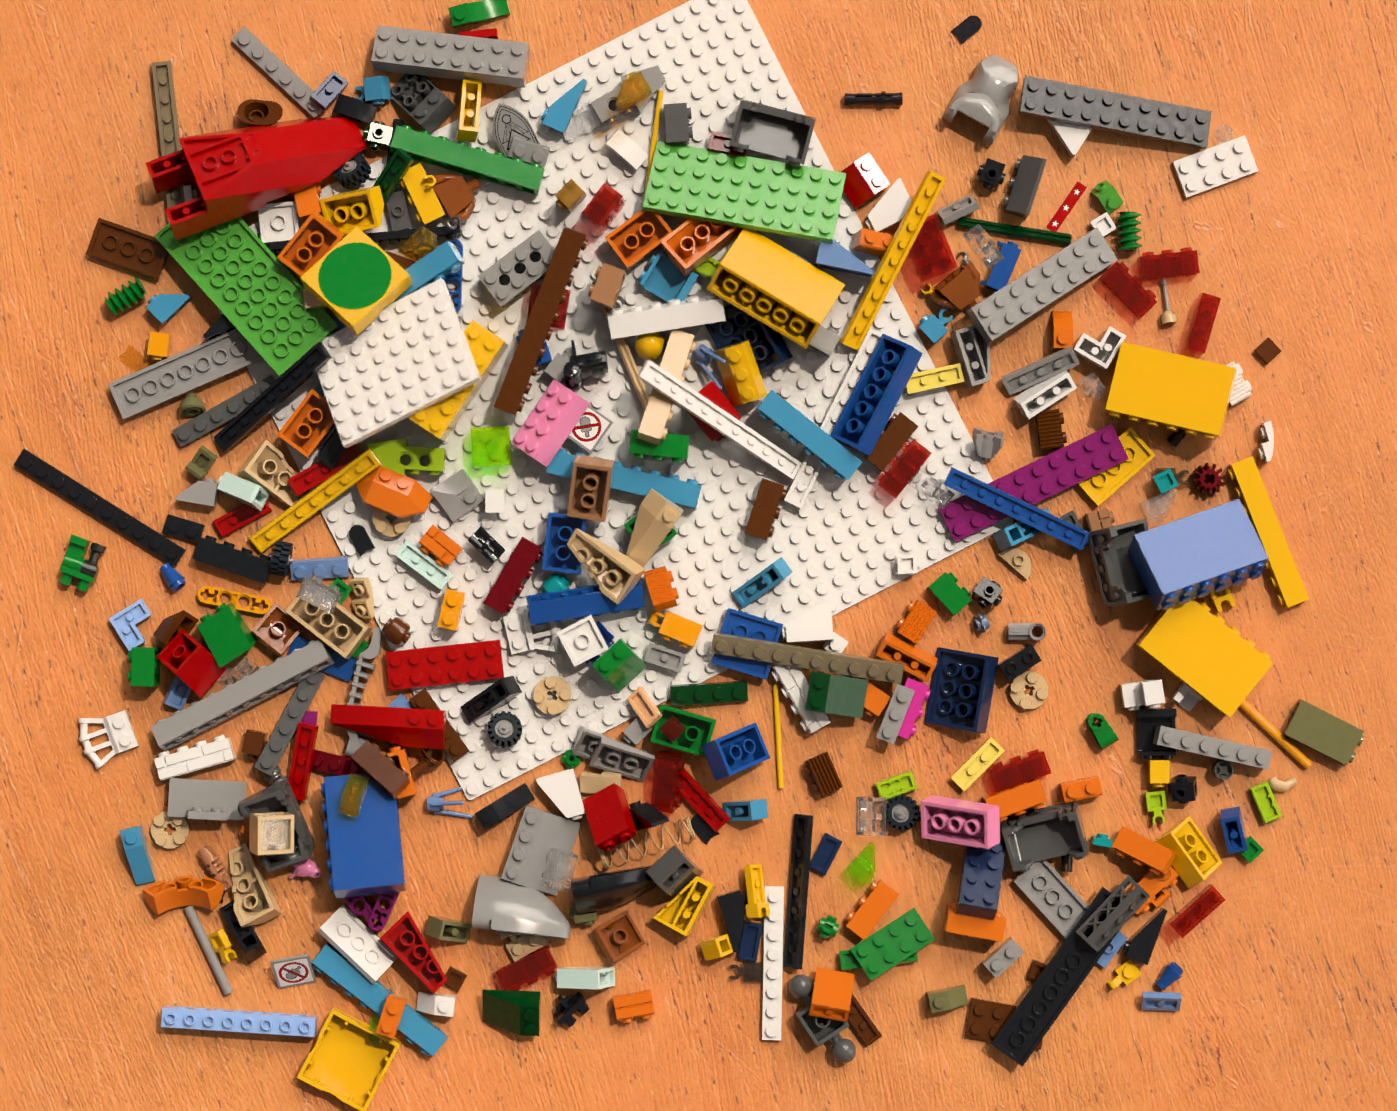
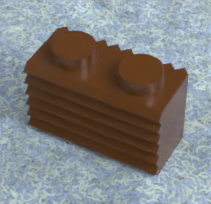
M1059 409L1041 411L1036 414L1040 450L1064 447V443H1067L1066 432H1062L1061 424H1064L1063 412L1059 413Z
M827 751L806 760L807 765L804 767L808 776L813 775L815 782L812 785L816 794L820 792L824 796L843 787Z

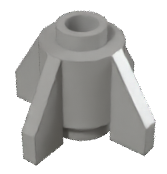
M974 428L973 443L976 455L985 461H990L991 458H994L1003 447L1004 432H991Z

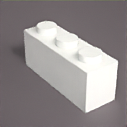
M1064 371L1031 386L1013 399L1021 413L1030 419L1077 389L1070 374Z

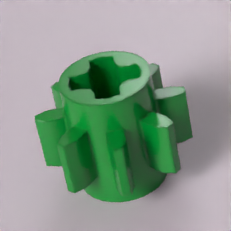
M830 915L827 918L821 917L816 929L820 931L819 936L827 940L829 936L834 938L840 925L835 923L837 918Z

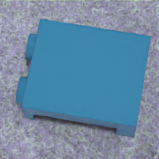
M659 252L657 255L653 254L648 263L651 265L648 271L644 270L638 280L641 281L639 285L668 303L672 299L685 301L699 275L692 271L685 277L668 257Z

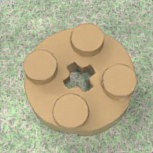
M376 508L373 511V524L376 530L385 536H399L410 526L411 516L397 518L393 523H390L386 519L387 515L390 514Z
M1024 671L1013 678L1010 685L1012 701L1024 709H1035L1041 706L1048 696L1047 682L1036 672ZM1026 685L1034 687L1032 695L1024 694Z
M550 676L543 678L537 683L534 688L533 699L540 711L545 714L555 715L567 709L571 702L572 693L570 686L565 680L560 677ZM555 690L557 692L556 697L558 698L550 701L547 693L548 691L553 692Z
M168 810L154 818L151 824V835L157 845L172 849L179 847L186 841L190 834V824L186 817H169L167 815ZM168 824H172V827L176 829L172 832V835L165 830Z

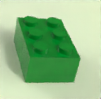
M632 430L629 453L633 454L634 458L645 459V456H652V459L656 461L672 458L671 461L675 463H683V460H688L690 436L667 433L665 440L661 439L660 445L637 439L639 430Z
M661 704L659 711L662 717L655 723L650 741L706 757L701 745L711 741L716 719Z

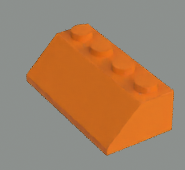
M688 219L661 240L660 243L672 263L686 277L742 232L744 228Z

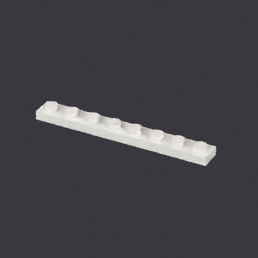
M765 886L766 903H769L770 916L764 917L762 1040H781L784 886Z

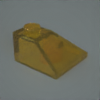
M634 71L625 76L626 80L622 83L615 104L618 113L652 94L651 88L641 72L636 73Z

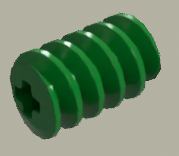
M1117 212V214L1122 215L1117 218V221L1122 223L1117 226V229L1123 230L1117 233L1118 237L1123 238L1117 241L1119 245L1123 246L1118 248V251H1137V248L1142 247V244L1136 243L1137 240L1142 239L1141 236L1136 235V233L1142 231V229L1136 228V225L1141 224V221L1136 220L1141 214L1137 212Z
M134 277L135 284L130 280L128 281V288L122 284L121 292L117 288L114 289L115 295L108 292L109 298H105L114 315L119 314L118 309L124 312L125 305L131 308V301L138 304V297L141 300H145V294H148L137 277Z

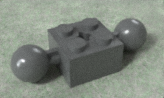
M803 974L794 976L790 980L789 991L795 998L803 999L806 1006L796 1012V1016L818 1047L827 1040H830L833 1044L832 1056L836 1061L848 1063L853 1060L856 1054L854 1043L849 1039L842 1038L839 1032L849 1026L848 1021L844 1022L826 1018V1022L823 1023L822 1021H817L819 1017L809 1015L813 982L808 976Z

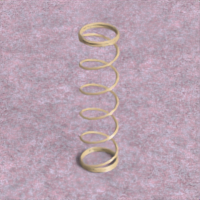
M689 816L685 817L687 826L682 819L678 820L679 843L675 841V839L672 837L671 833L664 824H662L661 826V849L655 843L654 839L647 830L644 831V855L638 849L633 839L631 838L630 840L632 841L638 852L642 856H645L647 851L646 832L655 844V846L661 851L664 847L663 826L672 838V840L677 845H679L681 841L680 821L683 823V825L691 835L692 840L696 839V836L691 826ZM627 841V851H628V858H627V860L624 859V857L621 855V853H620V851L618 850V848L615 846V849L617 850V852L619 853V855L621 856V858H622L624 861L628 862V861H629V841ZM598 847L604 868H610L612 866V850H610L611 862L609 866L604 851Z

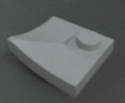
M461 469L430 490L453 522H456L485 501L464 469Z

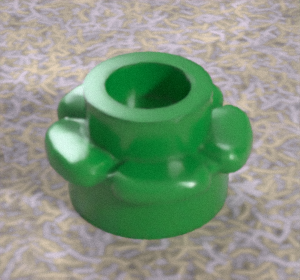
M571 749L565 751L562 756V762L567 768L577 767L581 760L580 756L572 754Z

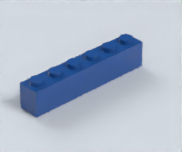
M639 579L636 586L618 605L601 592L599 585L526 596L530 624L543 625L546 622L552 621L562 622L565 619L571 618L581 619L584 616L590 615L600 616L603 613L638 610L645 607L641 580Z

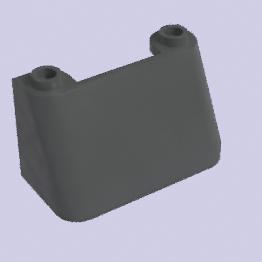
M741 99L729 145L733 146L732 150L744 152V149H749L789 160L788 164L800 167V163H805L816 118Z
M1146 519L1095 530L1089 534L1088 540L1102 600L1107 606L1128 604L1150 598L1128 553L1134 535L1149 530Z
M287 779L279 781L239 802L237 808L240 816H244L245 819L249 818V820L250 813L286 811L294 814V853L260 856L261 865L266 867L267 872L311 858L314 840Z
M1077 801L1030 810L1017 816L1013 814L1007 816L1008 819L1002 823L1001 830L1013 872H1026L1030 870L1033 862L1068 854H1070V857L1080 860L1089 854Z

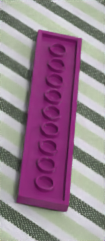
M1111 424L988 484L1033 505L1129 458ZM966 495L938 507L954 542L1008 517V515Z

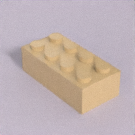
M308 581L285 611L346 659L351 658L372 630L366 623L310 581Z

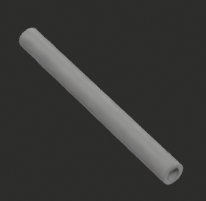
M188 906L184 908L224 995L233 992L194 907Z

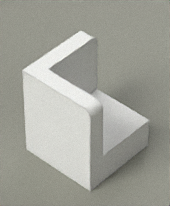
M505 489L485 490V513L505 512Z
M1182 683L1171 697L1188 712L1192 710L1198 701L1203 699L1185 683Z

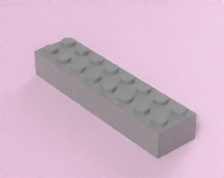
M377 25L371 62L373 69L379 71L455 80L471 79L482 81V83L525 88L531 51L529 43Z
M1097 227L977 303L966 312L985 342L989 343L1118 259Z

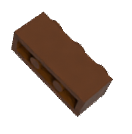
M901 412L898 415L895 413L888 421L889 427L886 430L883 429L871 455L864 457L881 472H883L918 428V425Z
M762 479L745 534L767 540L768 537L772 538L775 527L771 525L773 519H778L781 509L777 507L780 500L784 501L787 490H784L785 485Z
M366 740L351 756L352 763L394 800L410 784L409 774L403 768L398 769L394 765L395 761L390 756H384L380 753L381 749L375 743L370 744Z

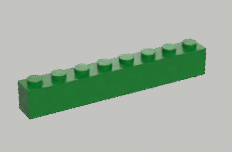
M407 125L396 126L390 145L391 153H394L397 148H401L414 160L538 196L545 171L538 164L532 163L529 165L523 163L518 158L509 159L501 153L495 152L492 154L486 152L481 147H468L464 142L458 141L455 143L449 141L444 136H431L427 131L418 132Z

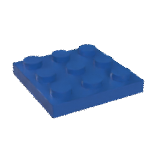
M728 608L721 633L778 643L783 624ZM715 653L712 659L713 664L766 680L772 664L770 662Z

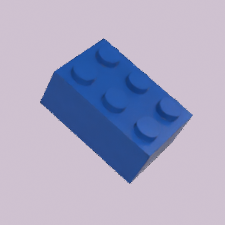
M548 512L542 570L581 574L582 563L579 562L567 543L576 528L586 533L587 519Z
M756 723L701 745L715 781L731 776L770 758Z

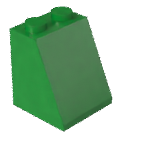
M224 602L215 608L216 612L210 615L208 612L199 618L200 622L197 625L220 668L251 649L256 642L255 637L251 634V630L232 602L227 605Z
M622 638L592 664L601 676L619 692L647 667L643 660Z

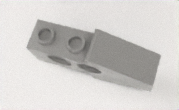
M658 65L623 75L621 77L623 85L591 102L602 125L614 123L617 121L616 117L621 114L626 116L632 113L634 107H637L639 113L643 111L666 81ZM629 92H633L637 96L632 102L626 100V95ZM613 101L620 104L619 109L616 111L609 109V104Z

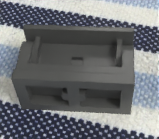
M687 103L664 104L666 144L689 143V138H693L692 127H688V119H692L691 107L687 108Z

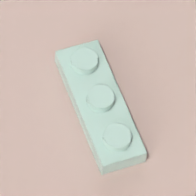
M408 540L405 541L396 553L398 558L440 590L443 589L453 576L452 573Z

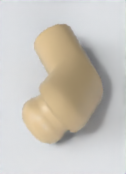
M1293 776L1285 781L1277 780V777H1271L1268 780L1270 788L1278 792H1286L1298 784Z

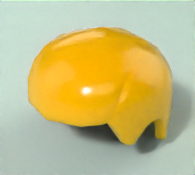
M659 332L638 335L635 341V350L638 356L645 360H656L663 352L664 338Z

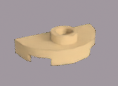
M1009 548L998 554L1026 580L1031 574L1032 564L1025 552L1020 549Z

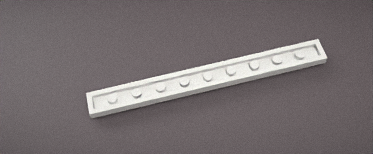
M871 328L820 427L828 435L831 434L882 336L881 333ZM809 454L806 455L784 501L800 509L822 468V465L818 462L820 459L816 455L812 457Z
M645 361L637 376L638 378L789 480L794 479L802 465L800 461L652 361Z

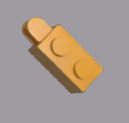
M653 610L648 623L660 627L659 633L662 634L661 638L672 641V638L680 641L678 645L688 649L690 646H695L703 626L669 611L664 615ZM659 616L664 618L662 625L656 623Z

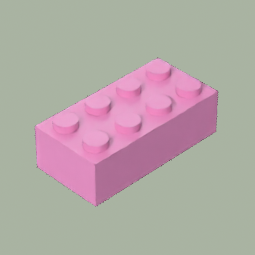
M554 379L511 443L547 467L590 403Z
M932 795L921 801L922 838L989 849L1000 843L999 806Z

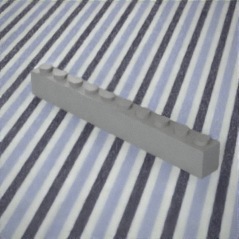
M321 639L312 640L307 646L293 650L288 656L277 658L274 663L257 669V672L241 677L240 681L224 686L217 693L208 694L205 699L191 703L184 710L174 712L171 717L158 720L155 725L151 726L158 746L167 751L334 664V661L326 644Z

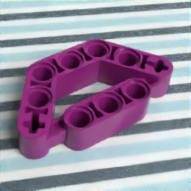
M400 892L380 894L373 909L365 895L345 897L344 899L354 914H363L369 927L374 931H380L386 926ZM382 899L389 900V909L381 907ZM358 900L363 901L365 905L364 910L356 909L355 902ZM380 912L384 913L380 919L382 924L376 926L373 919H376Z

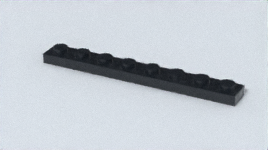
M317 342L281 377L274 381L214 436L223 452H229L332 358L322 342Z
M794 814L783 961V967L802 969L813 829V816L805 814Z

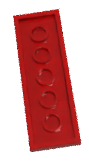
M500 640L385 652L389 690L504 678Z

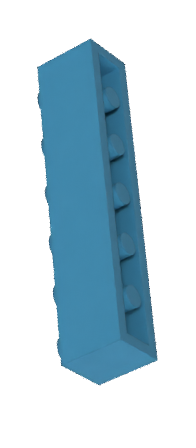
M770 390L757 407L759 410L758 414L766 421L768 418L774 422L773 426L781 433L786 431L789 434L788 438L796 445L801 443L804 446L803 450L811 457L816 455L820 459L818 462L825 468L830 466L835 470L833 474L840 480L844 478L849 480L861 465L862 461L773 390Z

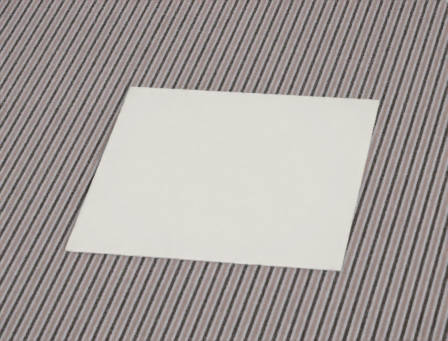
M690 0L526 84L525 88L520 87L481 107L479 130L475 143L456 140L458 120L431 134V136L435 137L444 136L449 141L455 143L458 141L464 142L468 147H481L486 152L492 154L495 152L501 153L493 133V118L496 108L500 103L521 112L529 121L540 145L550 148L545 168L542 167L545 171L538 196L477 178L482 187L472 193L476 199L475 208L470 218L459 224L462 234L455 238L463 245V260L465 262L463 264L462 304L461 310L457 313V316H461L463 332L471 320L505 341L509 346L445 441L439 439L407 417L356 443L361 454L367 450V446L370 443L407 438L408 446L445 448V472H440V475H428L429 471H421V474H409V470H406V476L416 480L433 496L430 492L432 488L461 469H464L484 499L485 490H506L505 512L485 513L484 501L459 520L453 522L433 496L425 514L411 516L410 526L404 533L396 537H388L376 530L372 520L375 508L364 504L355 484L321 508L320 511L343 556H348L349 568L354 578L369 577L374 598V617L381 631L390 618L399 617L410 625L409 633L412 635L406 644L402 642L396 646L386 639L392 651L492 640L501 641L504 677L514 676L522 693L478 720L469 723L461 706L500 678L411 688L414 696L426 688L441 710L447 711L446 718L470 750L453 762L444 749L446 758L468 800H473L572 749L580 725L602 734L637 716L626 699L638 687H643L655 706L671 698L670 685L702 683L729 669L713 664L714 653H711L714 632L721 633L728 608L783 624L782 628H786L787 622L826 601H831L833 616L913 575L898 574L897 555L917 554V572L1013 523V518L1008 516L956 542L952 538L938 508L964 495L943 485L951 467L987 484L992 482L993 479L983 460L979 458L980 456L976 455L973 440L945 386L907 394L905 387L890 418L894 413L898 415L901 412L918 425V428L883 472L864 458L866 454L841 444L862 461L861 465L849 480L845 478L840 480L833 474L835 470L830 466L828 468L822 466L801 509L786 501H779L777 508L781 510L778 519H773L771 525L775 527L772 538L768 537L767 540L745 534L762 479L785 485L786 495L794 479L789 480L726 436L719 442L716 440L711 442L687 411L680 405H672L673 417L671 423H666L665 428L668 429V434L690 436L688 460H683V463L672 462V458L656 461L652 459V456H645V459H637L633 457V454L629 453L632 430H639L645 411L615 340L611 339L610 328L603 314V311L608 308L591 302L588 291L591 284L597 280L595 273L598 266L602 267L604 262L625 270L627 274L621 288L622 292L618 295L624 299L625 305H622L621 301L617 300L615 308L629 310L631 306L635 305L648 307L650 303L654 302L667 303L639 285L641 281L638 280L644 270L648 271L651 265L648 263L653 254L657 255L661 252L669 258L663 246L661 245L628 270L605 240L608 234L642 210L649 162L648 156L640 167L634 170L605 143L619 129L649 155L658 92L641 113H639L637 107H634L632 113L626 116L621 114L616 117L617 121L610 125L606 123L602 125L591 102L623 85L621 80L623 75L658 65L666 79L659 89L664 91L658 141L666 142L664 104L687 103V108L691 107L692 119H688V127H692L693 138H689V143L686 142L681 145L708 149L711 131L732 135L741 99L806 115L747 0ZM582 79H586L588 83L565 134L563 135L543 126L541 117L544 110H548L555 101ZM629 92L626 95V100L632 102L637 96L635 93ZM616 101L609 104V109L612 111H616L620 107V104ZM813 130L805 163H800V165L834 171ZM749 149L746 150V156L789 163V160ZM387 156L370 164V177L368 179L365 178L366 182H361L359 187L355 185L353 189L351 187L346 189L337 181L322 189V193L319 194L320 199L333 194L372 187L386 166ZM414 160L410 166L421 163L427 176L442 173L457 174L462 176L466 183L475 178L418 160ZM570 179L586 193V197L571 213L568 210L564 212L557 205L555 196ZM399 183L394 192L404 190L412 229L446 226L447 221L449 225L453 226L451 223L452 219L440 199L439 201L447 217L428 226H425L424 223L420 224L415 214L418 210L415 205L411 206L407 196L410 195L408 189H403L401 183ZM844 192L842 194L834 240L871 268L873 275L870 278L821 268L824 270L823 272L845 284L833 307L821 324L826 329L830 326L839 331L837 335L841 337L830 357H827L810 347L805 349L781 334L793 357L761 375L767 394L770 390L780 393L784 400L819 428L859 351L842 344L840 340L881 262L876 255L852 250L854 234L864 227ZM387 203L383 209L381 226L362 230L364 233L392 231ZM659 213L672 231L689 219ZM299 219V229H300L301 226H302L304 223H302L301 220ZM258 221L249 227L261 239L260 223ZM564 226L586 234L585 239L588 240L584 251L580 250L578 257L581 258L577 269L573 268L571 275L574 276L570 287L566 286L564 291L567 294L563 305L559 304L557 309L560 312L556 323L552 322L550 329L553 332L550 340H546L552 360L557 353L561 355L566 353L573 359L571 340H574L576 355L599 351L606 352L608 373L598 378L592 376L583 379L582 386L575 393L589 402L592 408L611 420L613 424L592 453H589L568 437L560 448L568 450L567 454L575 455V452L590 457L595 456L615 460L616 462L624 463L623 467L630 469L631 465L641 467L642 472L649 473L650 470L661 472L660 476L668 478V475L671 474L679 476L680 481L687 482L688 478L698 481V485H701L696 508L676 504L683 509V513L675 523L678 534L658 547L644 567L646 569L644 572L666 566L667 571L671 570L674 582H671L672 588L676 587L679 599H676L677 606L658 612L666 615V612L669 611L703 625L695 646H690L688 649L678 645L680 641L672 638V641L661 638L662 634L659 633L660 627L648 623L652 611H655L644 573L640 580L643 586L645 607L638 610H623L619 613H603L600 616H592L608 648L622 638L647 665L620 692L607 682L592 666L606 651L575 667L560 638L558 647H560L559 652L533 649L511 654L503 617L527 612L526 596L542 594V583L554 573L564 574L570 581V589L598 585L596 580L590 577L589 571L583 563L581 574L542 570V557L539 563L535 562L531 569L534 572L530 579L527 580L525 578L522 583L524 589L520 596L515 595L512 601L515 604L510 613L505 612L503 615L483 603L522 537L543 548L541 552L544 553L548 512L567 514L571 479L546 473V466L511 443L554 380L544 371L550 362L540 365L535 377L531 376L529 383L532 386L528 395L524 393L522 401L525 404L521 413L517 411V414L513 415L494 407L518 346L516 336H519L518 331L526 326L544 277L504 308H501L478 275L538 230L541 231L555 250ZM758 231L811 263L816 264L820 241ZM740 233L714 253L711 258L721 262ZM439 236V240L427 241V238H419V242H408V239L400 240L399 244H389V241H384L378 246L381 249H385V252L389 251L417 262L451 239H446V236ZM453 243L457 250H459L460 247H458L456 243ZM534 253L531 256L532 262H538L541 259V254ZM522 264L516 267V273L522 274L526 270L525 265ZM699 275L687 298L691 296L703 298L707 294L712 293L707 290L711 280ZM502 277L500 280L501 285H508L510 277ZM456 281L449 282V291H457L458 283ZM892 284L870 328L909 344L923 353L913 373L935 369ZM459 294L450 295L454 308L458 307V304L454 303V297L458 298ZM723 299L724 307L730 304L729 302ZM330 308L325 310L332 319L336 317ZM703 324L693 340L696 343L695 350L701 344L711 348L713 351L718 350L706 326ZM638 335L625 337L640 372L646 360L639 357L635 350V341ZM663 346L661 356L656 360L650 361L660 367L666 348ZM689 353L688 359L691 362L688 371L684 370L682 374L685 377L684 384L699 392L712 380L702 367L696 363L698 359L694 356V353ZM713 358L709 364H704L722 386L720 391L731 403L717 361ZM264 359L247 366L255 384L270 375H273L275 381L279 378L278 374ZM317 372L271 412L279 431L309 391L315 389L319 384L320 380ZM564 378L561 384L567 387L565 383L566 378ZM644 382L650 397L653 387ZM766 396L745 404L733 405L742 417L739 420L740 422L803 463L807 455L803 450L804 446L801 443L796 445L788 438L789 434L786 431L781 433L773 426L774 422L772 420L766 421L758 414L759 410L757 407ZM887 422V424H886V426H885V428H884L885 430H886V429L889 427V425H890L888 422ZM336 425L310 459L285 441L300 472L321 461L316 458V455L333 433ZM407 454L402 456V464L409 465L411 457ZM423 456L420 459L422 466L425 467L430 464L429 456ZM611 488L608 514L605 522L587 519L586 533L626 555L631 534L624 526V523L638 513L640 504L646 496ZM387 515L386 519L393 523L394 520H397V517ZM354 525H361L365 528L375 549H370L363 553L361 557L349 536V531ZM432 525H435L463 548V551L449 567L447 565L444 566L453 576L442 590L396 556V553L406 540L420 549L421 544L418 542ZM480 526L506 550L493 564L468 541ZM431 552L428 555L433 560H435L436 556H434ZM782 557L793 573L742 608L732 592ZM446 589L466 593L458 631L437 627ZM584 616L581 619H565L562 622H557L558 627L563 630L588 616ZM659 616L656 623L662 625L664 618ZM550 622L531 626L533 634L551 630ZM781 630V634H780L778 643H780V642L786 640V639H783V632H782V630ZM552 635L534 639L535 644L551 646ZM649 643L686 654L681 672L645 662L644 658ZM550 676L560 677L565 680L570 686L572 693L571 702L567 709L555 715L545 714L540 711L533 699L534 688L537 683L543 678ZM555 690L553 692L548 691V699L550 701L552 699L556 700L558 698L556 697L557 692ZM501 711L515 714L522 725L520 740L509 748L508 746L505 748L496 746L495 743L491 742L487 732L490 718L494 717L496 713L500 714Z

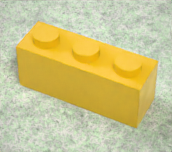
M462 80L456 140L476 142L479 130L482 81Z
M419 163L408 169L400 183L403 189L407 188L410 193L407 197L411 206L415 205L418 210L415 214L419 223H424L425 226H428L447 216L433 187L425 188L430 183L428 180L422 181L427 174L423 165Z

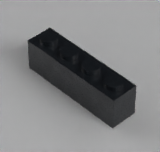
M206 535L205 538H199L192 559L264 584L268 583L271 575V559L269 556L260 554L259 557L252 554V550L243 547L242 550L235 549V544L226 541L223 544L216 542L217 538Z

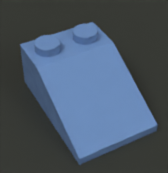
M833 240V244L820 241L816 266L872 277L873 270L843 246L837 244L836 240Z

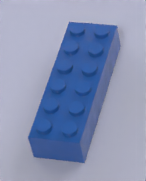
M882 334L830 436L841 444L870 456L923 353L909 344Z

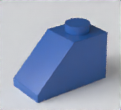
M1240 806L1221 809L1220 821L1228 853L1247 851L1246 834Z

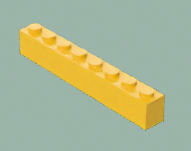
M1253 456L1230 464L1228 474L1231 480L1236 482V494L1238 498H1242L1244 503L1242 506L1247 516L1249 515L1251 524L1269 558L1265 567L1271 571L1272 576L1270 580L1273 587L1278 589L1279 594L1277 598L1280 605L1288 608L1309 600Z

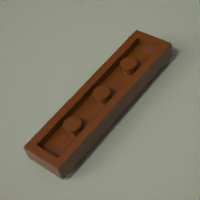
M426 688L409 699L416 709L441 710ZM446 718L444 749L453 762H455L470 750Z

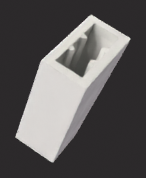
M1047 119L1069 155L1074 157L1092 128Z
M901 178L894 182L867 215L868 220L865 222L869 230L881 232L902 221L912 200Z
M826 601L787 622L786 628H782L783 639H787V644L834 641L831 601Z
M574 768L536 779L537 784L566 818L571 817L572 820L583 818V814L586 811Z

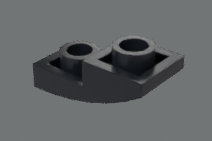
M339 94L333 112L370 125L374 121L378 107L359 99Z

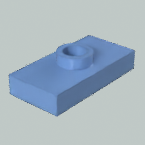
M1119 931L1097 963L1105 968L1128 937Z

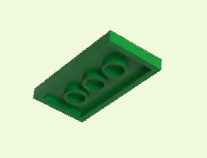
M915 908L852 947L850 951L872 982L933 943L935 938Z

